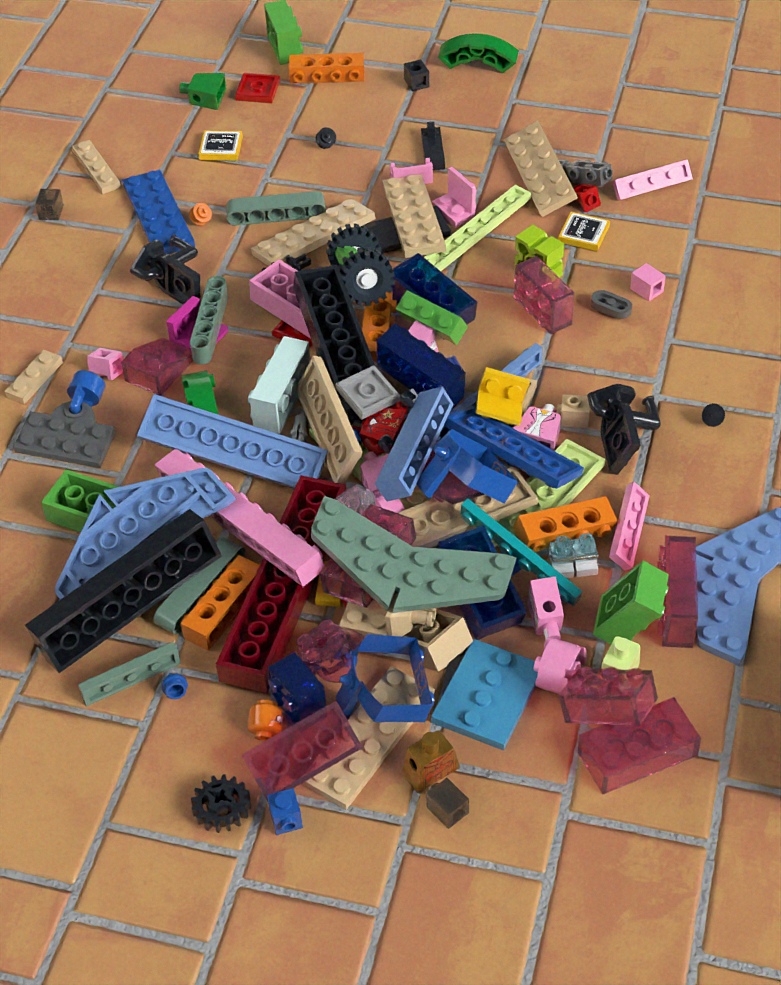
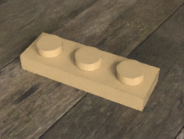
M43 349L5 390L6 398L25 405L63 363L62 357Z

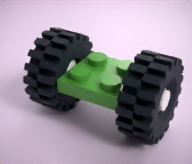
M354 223V227L346 224V229L342 230L339 227L337 235L334 232L331 234L332 241L328 240L327 245L329 248H326L328 260L331 266L338 265L352 303L356 301L357 305L362 306V302H364L366 306H371L370 302L374 301L376 305L379 303V298L385 300L387 298L385 293H391L393 290L390 285L395 283L393 278L395 276L394 271L386 256L380 253L382 252L381 247L371 230H368L364 225L360 228L359 224Z

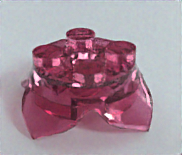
M329 619L324 620L319 626L313 628L308 633L302 634L297 639V644L299 645L298 681L307 682L314 675L318 674L325 681L341 683L340 677L348 674L351 668L350 651H353L365 637L354 630L342 628Z

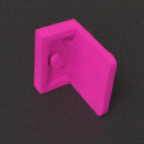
M192 296L166 321L169 340L190 350V340L201 305L199 298ZM222 323L216 344L228 333V327Z

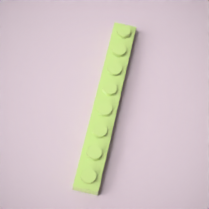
M517 185L511 187L445 240L446 252L426 255L410 268V275L424 283L430 281L531 199V192Z

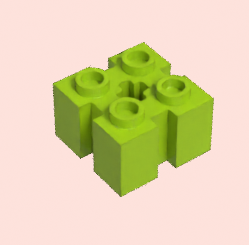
M533 224L515 236V250L519 253L515 255L514 269L526 276L532 275L533 280L545 288L563 275V262L561 260L564 257L563 242L553 236L548 238L544 230Z

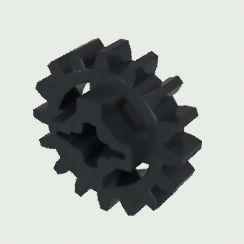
M226 774L222 775L221 780L211 776L212 782L208 783L203 780V788L194 789L196 797H191L192 813L196 817L198 825L204 823L207 831L214 826L217 833H220L221 827H226L229 832L231 831L232 824L238 827L241 826L240 818H248L247 810L251 809L249 790H246L244 782L237 784L235 776L230 781L226 779ZM234 795H236L239 798V803L236 802V798H234ZM204 804H206V807H207V809H208V812H206V811L204 810V808H203V805H204Z

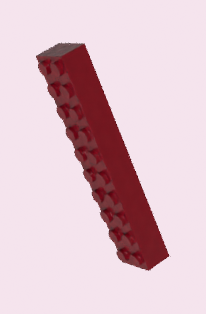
M300 475L279 523L281 525L283 523L286 524L296 536L300 534L310 546L315 545L323 554V561L326 552L312 540V525L324 496L335 499L347 506L346 485ZM263 558L216 662L219 682L268 694L316 577L302 587Z

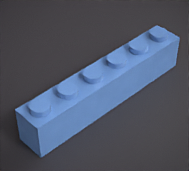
M443 387L423 391L418 394L414 406L385 461L375 485L387 502L411 496L431 454L432 447L435 445L453 406V402Z

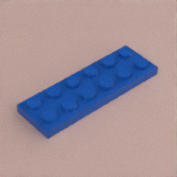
M160 169L122 179L123 186L149 243L159 240L164 245V253L172 254L181 250L169 245L171 236L176 235L195 247L194 239Z
M472 405L448 415L444 426L453 429L487 447L494 455L506 460L508 464L519 467L526 471V474L542 480L551 488L558 489L582 476L584 467L497 419L482 417L476 413V408Z

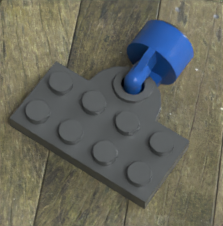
M88 370L75 372L67 389V393L72 400L62 403L55 408L51 415L30 411L13 446L15 453L101 468L116 433L114 426L98 424L92 406H96L99 403L106 385L103 379L98 374Z

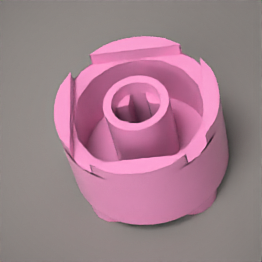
M548 637L544 644L542 657L538 656L534 663V671L538 672L536 687L563 696H573L582 680L583 673L579 672L581 664H586V648Z

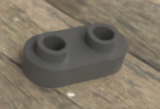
M605 290L596 291L591 296V306L597 311L617 319H625L631 315L632 303L628 299Z

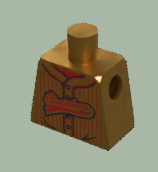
M436 730L435 732L425 733L421 740L407 748L402 774L414 790L419 793L460 769V765L453 746L441 731Z

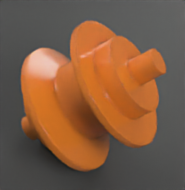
M198 203L190 209L189 217L194 224L202 226L211 219L212 212L208 205Z

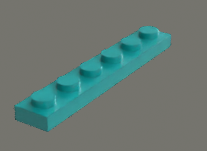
M467 498L461 504L460 514L468 525L476 526L480 530L481 535L488 541L493 540L498 544L499 549L504 554L516 557L519 566L526 572L531 571L537 576V579L556 577L561 601L564 603L569 602L572 606H575L581 598V589L470 499Z

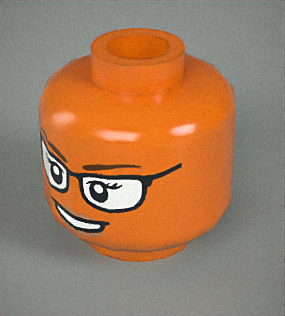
M258 700L257 704L250 707L248 730L256 735V739L269 741L272 736L281 733L283 710L278 706V703L272 700Z

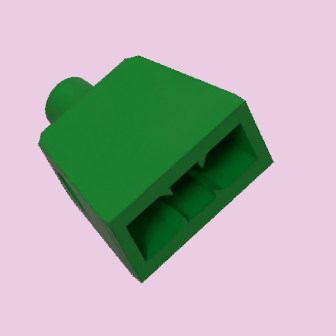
M196 73L193 75L190 83H180V93L188 94L191 105L218 110L227 89L225 73Z

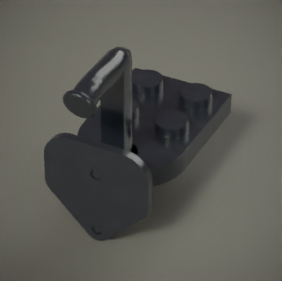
M176 235L171 236L169 245L181 250L173 255L164 253V245L159 240L146 244L134 261L130 273L145 281L154 278L156 284L164 293L181 304L187 302L192 296L199 298L201 303L200 274L184 264L197 257V249Z
M613 384L590 392L587 395L591 410L596 416L602 417L600 433L609 472L616 475L628 464V461L641 446L636 426L657 430L661 425L654 397L648 396L642 400V405L646 407L648 414L633 411L630 404L636 396L635 389L622 384Z

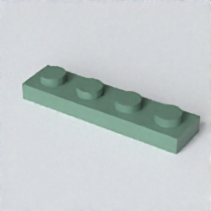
M174 642L160 646L154 651L138 656L125 664L113 667L105 673L91 677L85 682L78 684L86 707L181 664L178 649Z

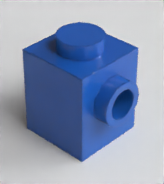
M294 788L267 795L269 811L276 835L303 828L301 811Z

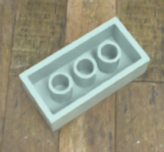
M284 336L280 344L276 345L274 355L267 361L265 371L262 375H259L255 389L251 390L248 396V403L251 405L250 418L253 420V426L280 434L299 399L296 388L311 361L309 342Z

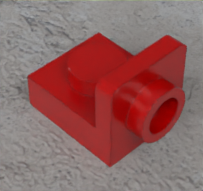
M580 184L573 188L578 197L575 200L581 203L583 212H588L601 205L597 186Z

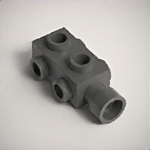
M559 159L569 181L576 183V185L590 184L598 188L603 187L605 183L612 180L613 170L611 164L607 162L599 163L590 160H577L570 163L568 160Z

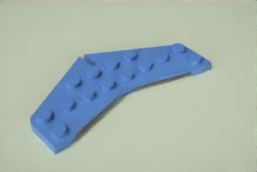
M199 468L104 490L116 507L112 509L99 494L55 585L56 595L61 600L188 509L204 518L228 507L236 498L209 468Z
M781 507L775 508L693 548L692 552H690L697 645L701 649L738 666L741 664L746 652L758 583L766 574L781 563Z

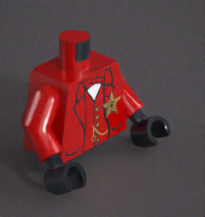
M405 390L396 404L368 416L366 420H354L352 428L360 432L359 435L363 446L368 452L373 451L377 456L390 453L409 415L407 409L414 406L412 400L416 398V395L410 390Z

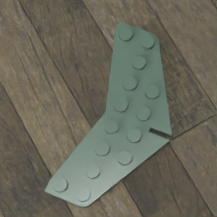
M326 496L322 500L311 529L312 540L386 611L389 609L394 592L399 593L392 613L500 600L505 596L517 559L516 557L500 553L413 547L341 502Z

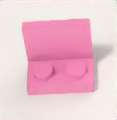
M450 167L448 168V194L433 200L432 206L437 205L442 216L455 228L460 227L475 217L476 187L460 172Z

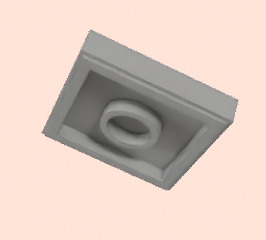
M374 365L336 383L335 389L361 420L397 403L400 399L399 393Z

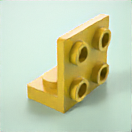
M486 367L477 390L476 413L485 418H494L509 425L520 426L522 421V402L529 387L530 379Z

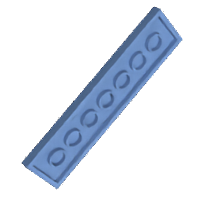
M156 394L152 397L137 434L138 439L172 450L178 449L184 454L188 453L191 456L295 489L300 475L319 479L328 453L326 449Z

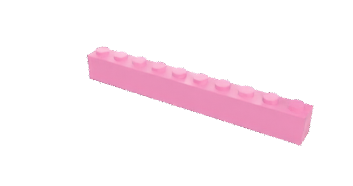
M174 449L155 464L160 477L205 468L202 463L194 462L188 453L183 454L178 449ZM228 482L223 483L236 500L228 507L209 515V517L302 587L325 569L322 561L323 554L318 547L307 544L300 534L296 536L286 524L283 523L281 525L271 513L266 514L257 503L254 502L252 504L248 501L242 492L237 493Z

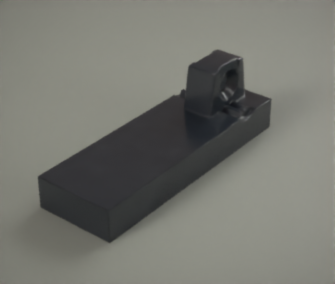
M434 121L427 122V128H421L424 162L425 158H430L433 170H445L440 127H435Z

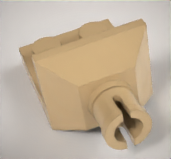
M354 587L339 624V631L361 637H366L367 634L403 637L412 630L413 624L417 623L432 627L436 618V608L392 613L399 593L394 592L389 609L386 611L364 589Z

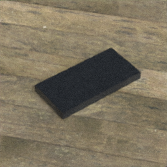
M437 205L433 206L443 238L451 236V229ZM392 217L369 222L364 225L376 236L382 250L381 254L402 248Z

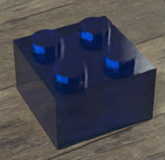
M295 652L268 667L270 677L268 684L272 690L270 698L283 709L287 721L292 726L296 725L303 732L327 717L324 686Z

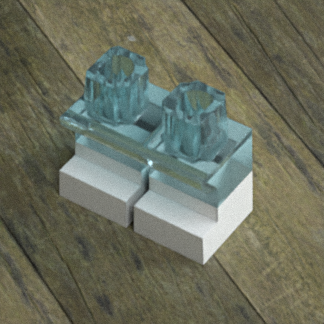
M591 533L581 534L579 539L570 540L566 536H560L556 538L555 542H550L548 563L563 576L573 578L574 570L576 577L598 575L597 558H599Z

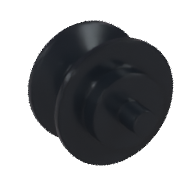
M322 128L316 134L315 141L320 148L328 149L336 142V133L331 128Z
M709 404L702 411V420L706 425L716 427L724 421L725 411L719 404Z

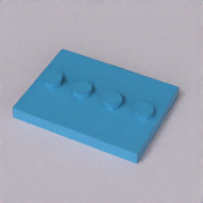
M473 639L431 716V723L504 751L536 688L538 672L534 671L535 661Z

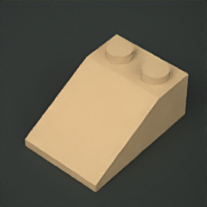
M436 609V618L432 627L417 623L413 624L412 630L403 637L417 638L419 649H422L424 653V667L439 672L458 654L464 652L465 648L473 642V639L463 617Z

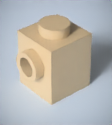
M562 396V404H557V413L561 416V427L588 428L590 406L587 396Z

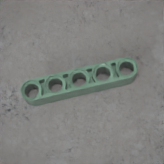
M319 191L234 198L226 204L227 221L231 225L238 226L309 219L312 216L326 212L325 197Z
M222 276L211 277L208 279L190 340L192 359L196 364L209 363L213 357L228 301L227 284Z
M224 537L219 539L216 544L222 557L174 590L157 609L153 618L154 624L175 635L179 634L182 631L181 621L183 617L192 611L198 599L208 592L213 581L219 579L230 562H233L238 555L245 557L246 549Z

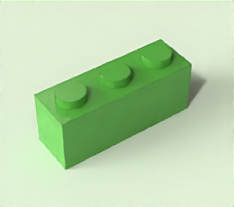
M406 290L396 307V310L404 319L412 323L418 321L434 329L435 335L455 345L459 343L468 328L460 316Z

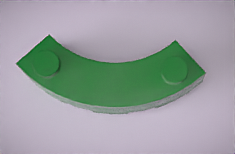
M472 33L453 37L441 44L438 58L450 69L463 63H469L471 60L483 61V64L490 65L503 74L516 64L519 50L498 37Z
M206 370L181 375L187 405L218 414L212 388L215 387L213 374H209Z

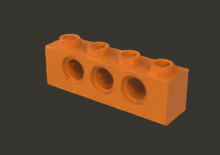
M364 52L289 55L290 84L364 81Z
M393 291L385 293L387 296L385 300L379 298L378 304L375 305L374 301L370 302L371 306L365 305L362 332L373 361L387 366L388 358H392V345H389L394 340V330H391V328H395V315L392 314L397 312V300H393Z
M604 496L519 515L513 529L516 537L534 552H539L545 547H561L567 542H582L593 536H607L612 532L617 519L607 497Z
M240 555L233 562H230L219 579L213 581L208 592L198 599L192 611L183 617L181 628L184 639L209 651L237 617L260 565Z

